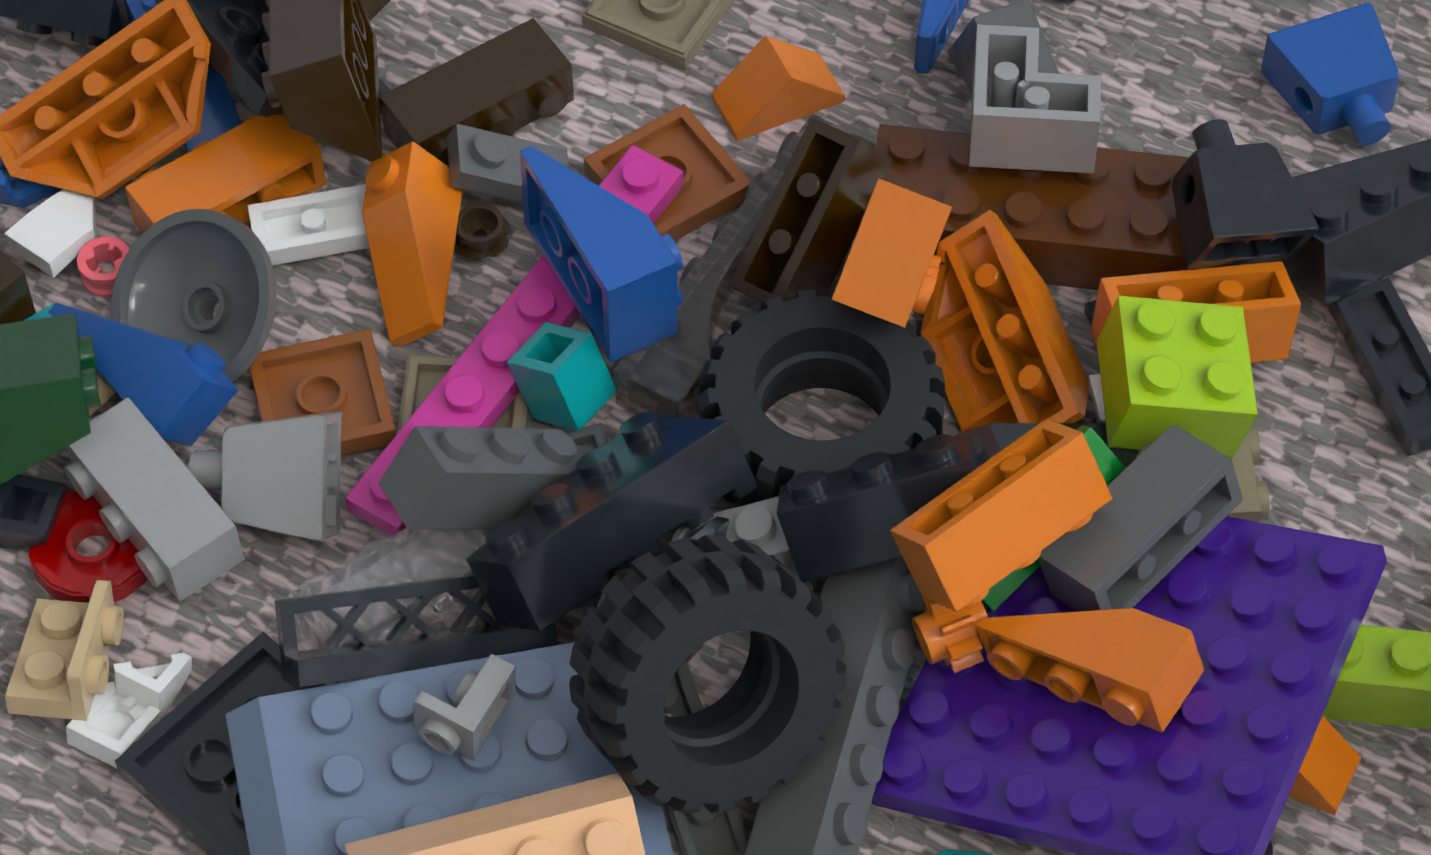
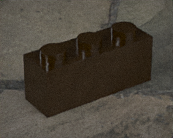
M532 18L379 96L384 132L397 149L413 141L449 167L447 137L456 124L512 136L516 130L541 117L548 118L558 114L568 103L574 101L572 64L537 21Z
M811 117L728 287L760 303L780 295L783 301L796 299L797 291L815 289L816 296H826L859 229L878 178L884 179L894 158L848 133Z

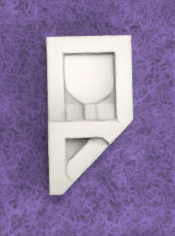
M64 189L31 210L4 233L8 248L54 278L78 255L86 243L98 238L95 210L96 197Z
M185 653L172 654L171 663L140 669L132 668L131 661L113 664L114 681L107 683L103 695L95 694L87 721L72 719L66 726L67 744L117 768L115 760L160 722L176 699L192 670L191 656Z

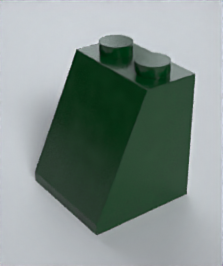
M76 313L0 324V485L91 433L89 408L101 406L96 376L98 369L92 335L80 337Z

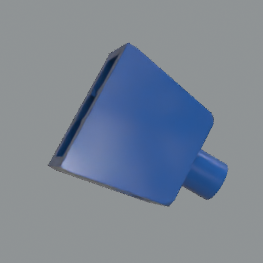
M1370 2L1267 34L1261 72L1314 134L1320 135L1349 126L1360 145L1374 144L1388 134L1391 124L1385 114L1393 109L1399 83V72L1375 9Z

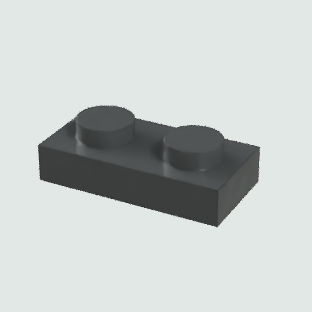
M456 124L447 137L450 186L523 203L520 150L532 146L569 168L567 149Z

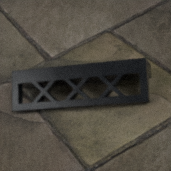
M473 573L274 601L283 681L298 687L388 675L490 657L491 654L498 656L558 645L556 623H551L541 631L498 625L497 621L481 608L486 602L481 589L477 591L472 599H469L461 592L462 590L480 588ZM448 593L462 604L465 609L449 630L436 632L418 618V615L434 594ZM416 597L408 609L397 601V599ZM385 602L402 617L385 639L371 641L353 625L370 603ZM352 606L344 618L332 609ZM319 610L338 625L321 648L298 651L294 614ZM474 616L486 624L467 627ZM411 625L423 633L403 636ZM347 633L359 642L339 645Z

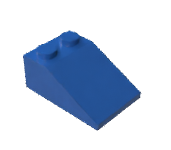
M530 146L520 150L525 226L610 363L677 334L678 306L683 304L682 293L678 285L677 271L683 268V262L673 238L667 233L661 236L646 213L536 148Z

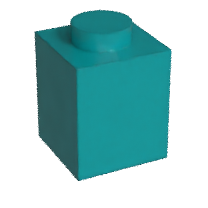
M545 322L507 361L532 418L553 425L580 431L617 391L592 333Z

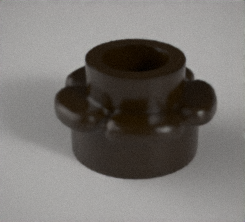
M487 203L470 204L459 212L455 246H458L459 254L467 259L481 260L483 257H496L509 244V239L506 236L510 233V225L501 212L493 205ZM478 233L486 234L485 237H475Z

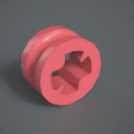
M104 236L89 241L81 248L77 257V265L82 285L89 293L98 297H112V290L118 270L130 249L124 241L116 237ZM111 260L115 270L103 274L98 264Z

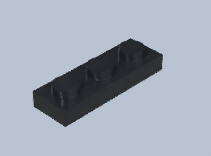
M1388 277L1375 281L1330 303L1328 309L1407 456L1431 449V353Z

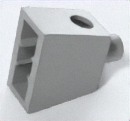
M332 411L226 427L223 432L222 451L194 450L192 452L188 469L205 490H222L221 509L232 522L312 540H323L339 534L342 412Z

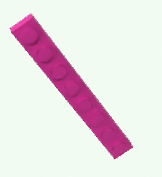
M632 145L600 184V187L646 213L654 224L680 192L681 186L684 184V171ZM544 255L346 496L348 512L401 541L409 530L378 483L415 426L491 428L520 392L507 361L545 322L571 328L581 316Z

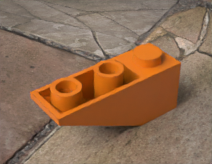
M1134 608L981 618L976 625L987 653V660L1001 675L1012 680L1025 678L1047 687L1062 700L1071 703L1081 700L1105 710L1120 723L1129 726L1139 723L1162 733L1204 672L1192 630Z

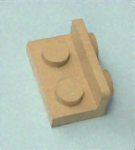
M96 580L89 603L37 598L5 693L8 714L87 721L95 694L103 695L107 687L109 677V659L107 654L110 645L118 646L123 634L124 611L122 606H114L111 581Z

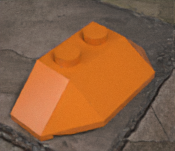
M187 0L162 1L0 114V157L10 176L104 199L199 134L211 43Z
M989 210L939 242L936 255L942 257L936 277L937 282L924 313L921 335L929 341L936 353L935 364L943 371L945 392L962 433L989 423H1041L1045 419L1056 423H1075L1085 417L1089 396V384L1086 373L1046 283L997 214Z

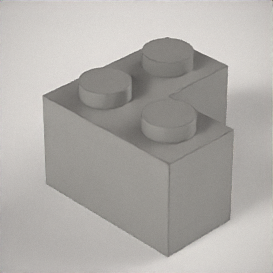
M977 24L972 83L969 166L1094 173L1100 128L1101 76L1038 73L1039 28Z

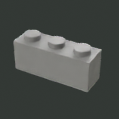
M129 397L91 420V433L66 447L71 464L64 467V470L72 486L84 500L91 496L96 498L103 507L99 510L101 519L119 543L129 539L139 551L134 554L135 559L146 578L154 587L165 583L178 601L181 602L245 560L235 524Z

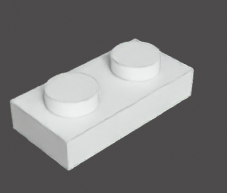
M366 184L247 205L252 231L264 245L272 266L369 248L362 216Z

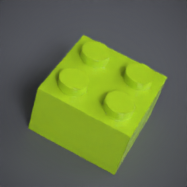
M1118 296L1097 338L1108 447L1141 450L1147 444L1154 442L1165 430L1174 424L1224 455L1234 457L1258 415L1243 307Z

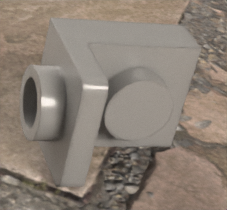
M491 654L479 674L470 671L463 678L454 695L452 706L421 691L413 702L414 727L419 732L422 740L441 753L452 755L456 751L474 761L515 697L516 666Z

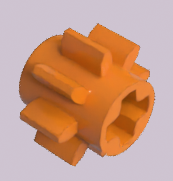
M922 596L926 606L923 608L924 613L913 617L912 624L920 647L928 662L932 665L945 660L946 665H950L954 673L983 662L984 659L980 652L983 649V643L976 627L981 618H988L982 602L980 601L973 606L962 608L955 612Z

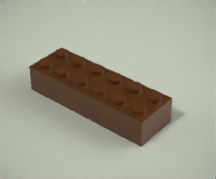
M879 124L876 149L894 158L883 180L952 206L939 242L982 214L992 210L997 214L1047 285L1098 290L1101 278L1192 270L1187 269L1184 260L1171 187L1174 175L1189 157L1097 147L1094 173L969 166L970 134ZM937 245V248H936V250H935L934 255L937 254L938 245Z

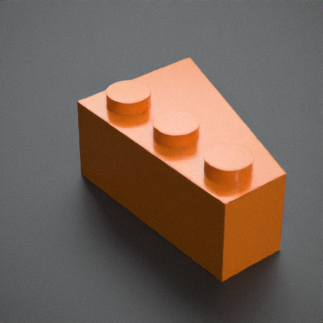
M878 178L832 300L904 328L911 311L924 315L937 282L936 277L942 257L934 255L952 206Z

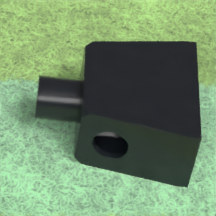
M1223 119L1211 120L1196 127L1192 132V137L1197 150L1192 153L1174 175L1171 185L1187 269L1292 259L1319 228L1276 147L1269 143L1236 145L1228 122Z

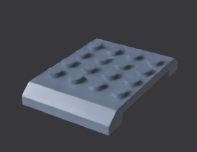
M574 642L497 656L516 666L515 697L474 761L456 751L452 755L441 753L425 743L414 727L413 702L419 693L423 691L452 706L454 695L463 678L470 671L479 674L489 657L261 696L226 713V724L249 855H347L344 844L618 773L585 735L577 720L578 708L571 702L569 689L571 676L578 674L569 665ZM621 776L633 797L645 855H673L662 805H657L644 798L633 785H629Z

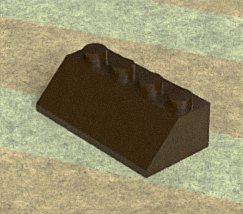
M265 0L269 12L263 13L262 19L269 41L262 42V50L268 71L262 72V81L272 108L282 106L290 128L368 161L382 158L377 39L362 0Z

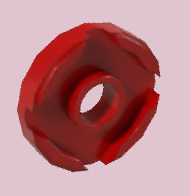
M77 491L66 494L47 543L29 547V559L37 582L52 598L57 600L89 603L96 580L111 581L113 599L116 602L128 597L145 584L147 580L134 556L139 551L129 539L119 543L112 536L99 514V510L103 507L94 496L84 500ZM103 536L110 540L108 548L99 555L83 556L76 552L80 542L88 537Z

